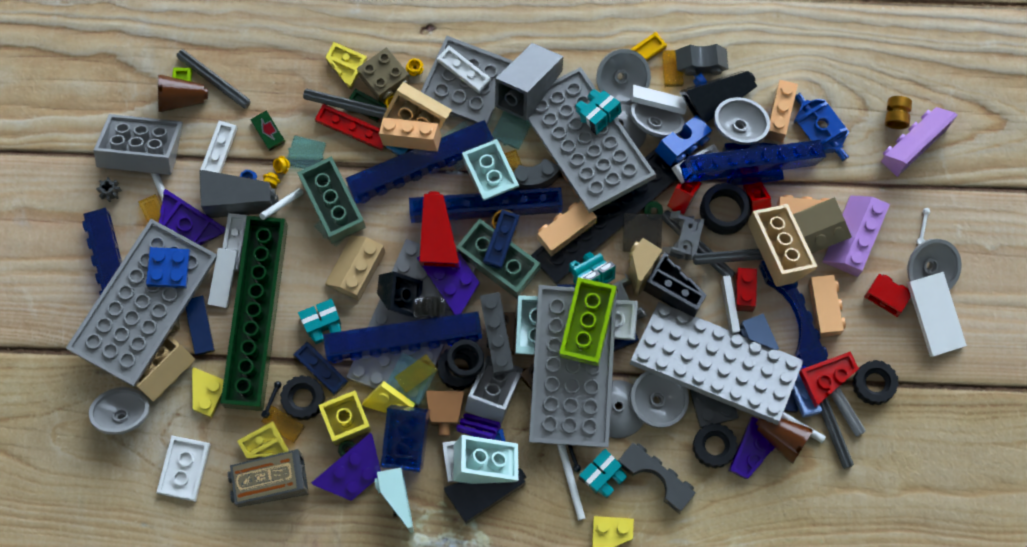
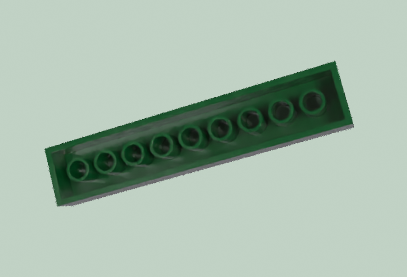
M247 216L221 396V404L224 408L264 411L288 224L283 218L268 217L265 220H262L259 216Z

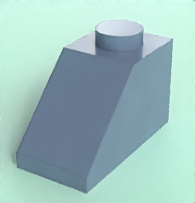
M764 313L741 322L740 335L769 349L779 350Z

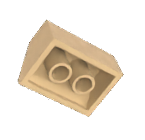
M403 82L397 89L383 117L437 123L441 131L452 109Z
M351 235L325 285L359 301L385 254L384 245L367 237Z
M644 238L640 242L636 241L634 243L628 263H630L628 268L629 276L632 282L633 293L636 297H638L660 261L663 251Z
M168 334L136 386L154 401L163 395L164 390L170 384L177 381L178 376L184 370L191 367L195 358Z

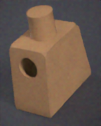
M426 391L430 423L432 426H438V436L449 437L450 426H457L460 422L464 391Z

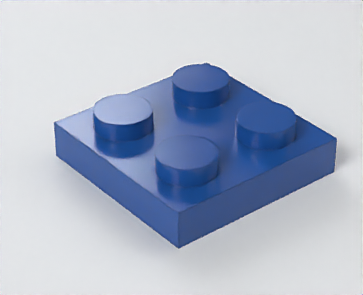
M150 247L146 285L149 287L187 288L190 250Z

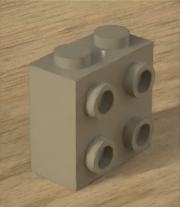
M387 47L357 68L358 76L380 102L393 96L403 82L406 84L410 82L409 74Z

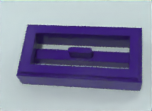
M464 413V418L460 420V425L458 424L456 427L457 432L494 440L501 428V424L494 420Z

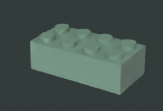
M332 156L297 172L331 244L366 228L364 220Z
M479 218L456 246V250L465 261L471 263L477 270L517 299L518 295L524 291L540 271L541 263L511 242L502 269L483 264L495 229Z

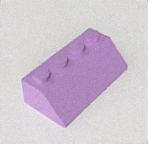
M938 107L932 111H926L922 115V121L919 124L915 122L908 129L910 132L906 136L902 134L895 141L897 144L893 148L889 146L883 152L884 157L881 162L898 177L950 127L957 114Z
M850 195L843 211V217L852 238L829 246L822 262L858 277L863 271L890 204L874 197Z

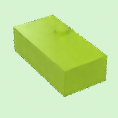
M577 278L559 352L560 358L599 366L617 286Z

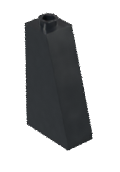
M739 71L681 90L679 93L693 116L698 115L706 123L714 117L720 103L730 98H742L758 86L751 72Z
M519 468L517 482L483 484L459 482L446 486L443 489L465 524H468L526 485L524 479L527 477L522 469Z

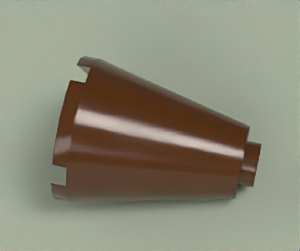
M158 75V112L203 104L204 100H208V88H204L203 84L166 75Z
M761 418L756 422L758 426L757 431L792 464L813 432L809 427L783 418L780 419L778 425Z

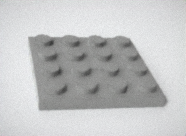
M446 36L421 92L452 109L450 114L486 128L495 109L496 77L513 61ZM448 46L491 78V82L480 94L437 62L439 55Z

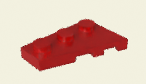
M850 351L803 368L799 371V375L814 407H816L859 368Z

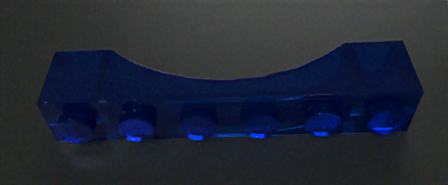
M761 261L759 269L765 284L779 292L790 304L795 314L799 331L795 355L803 360L802 367L806 368L828 360L827 349L821 345L819 340L821 339L820 333L812 324V314L806 310L804 305L806 303L805 298L797 289L798 282L776 287L765 261Z

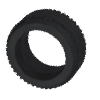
M730 183L712 186L706 191L700 204L701 219H704V225L710 231L721 235H730L741 230L747 223L751 213V202L746 192L735 184L732 185ZM717 197H729L738 203L741 215L734 221H721L711 213L710 202Z

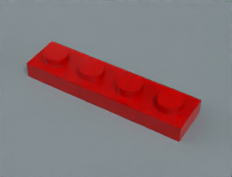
M323 104L320 108L315 122L383 151L385 146L379 136L380 128Z

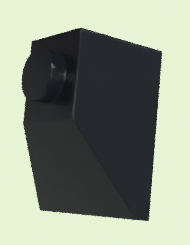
M395 271L380 274L377 294L387 310L416 319L420 317L423 281Z

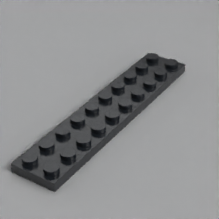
M654 149L645 159L656 173L655 179L593 211L597 216L596 224L552 257L543 246L537 249L531 256L541 263L540 268L557 285L570 273L569 264L571 262L578 261L581 264L585 254L588 252L594 253L638 215L647 203L654 201L678 180L672 170V167L678 164L677 162L669 166Z

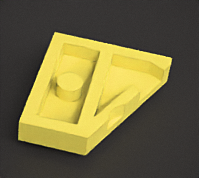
M333 42L326 55V60L351 89L358 77L357 68L367 61V56Z
M193 367V410L212 418L221 400L224 380Z
M383 381L364 399L362 405L403 418L413 409L415 403Z
M273 421L237 440L246 458L267 457L289 451Z
M594 516L592 547H617L620 544L633 540L634 519Z

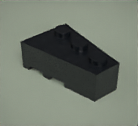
M666 252L648 278L643 290L692 317L696 316L707 296L691 278H688L681 271L678 265H675L669 259V255Z

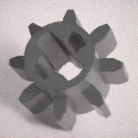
M107 177V180L99 181L101 184L96 190L101 193L99 197L102 200L106 197L111 202V199L119 198L117 195L122 189L118 187L119 183L117 180L112 182Z

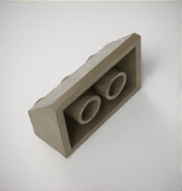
M835 197L793 214L811 254L852 238Z

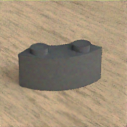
M690 44L675 50L677 71L685 73L686 76H693L699 73L719 75L722 71L729 69L727 49L718 44L710 46H694Z
M547 159L533 167L518 165L514 175L519 187L513 190L528 193L541 191L551 186L559 178L561 170L558 165Z

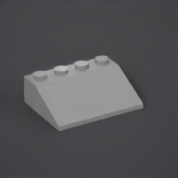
M109 114L94 148L96 167L171 175L176 162L183 126L182 121Z

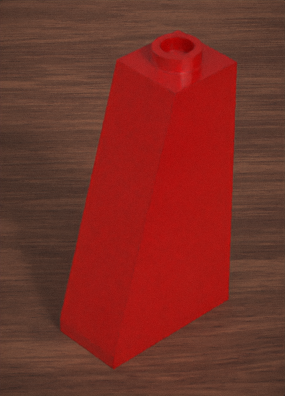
M430 191L428 194H424L420 265L459 268L458 254L444 196L439 192Z

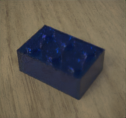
M392 404L387 408L380 467L392 469L401 467L402 470L420 472L423 469L430 409Z

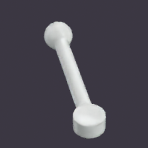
M929 208L923 209L924 217L920 238L916 241L918 245L925 241L923 237L927 217L930 214Z

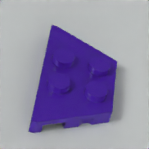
M167 189L164 190L159 219L160 224L200 246L225 233L226 228Z
M457 252L459 268L422 266V268L456 319H459L464 308L471 300L473 293L479 287L480 282L461 254Z
M368 433L311 483L316 487L352 501L375 481L374 478H378L377 472L381 471L373 435Z

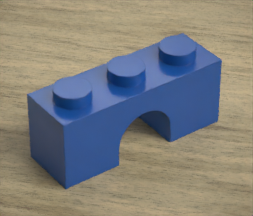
M696 115L684 124L679 134L682 138L672 132L660 141L655 152L669 166L676 162L680 163L686 158L688 153L692 155L699 145L704 146L710 140L709 135L713 130Z

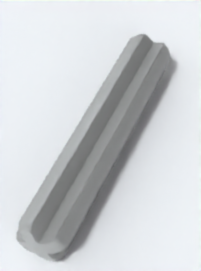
M838 387L830 395L855 436H860L866 430Z

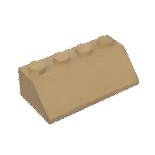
M788 204L752 212L748 226L776 287L795 283L817 269L818 266Z

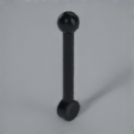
M279 381L274 383L275 388L267 407L261 413V416L265 419L269 417L272 402L278 389L281 388L282 384Z
M568 445L574 463L573 469L575 472H579L581 466L577 462L572 445Z

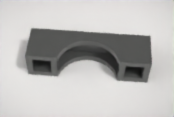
M499 292L481 295L480 299L495 375L515 372L501 295Z
M632 443L618 460L622 465L621 468L631 476L641 472H649L659 477L665 487L664 502L680 514L695 495L694 487L687 481L682 482L677 478L678 474L669 468L667 470L664 468L660 459L655 456H649L646 453L647 450L638 443L636 445Z

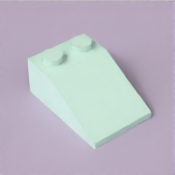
M497 139L462 153L465 167L484 201L519 187Z
M518 295L515 354L534 355L538 296Z
M461 435L454 444L453 481L469 484L517 482L518 444Z
M401 467L377 472L378 478H374L376 490L382 494L409 532L413 533V522Z

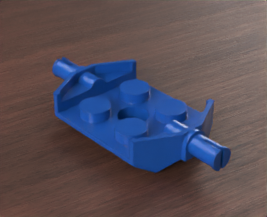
M801 93L796 94L795 99L801 108L794 120V124L797 122L817 148V154L835 152L842 162L848 159L849 156L842 148L844 147L843 143L849 130L826 100L806 101ZM818 121H825L827 127L820 128Z

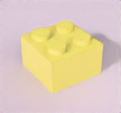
M355 390L318 405L335 446L372 431Z

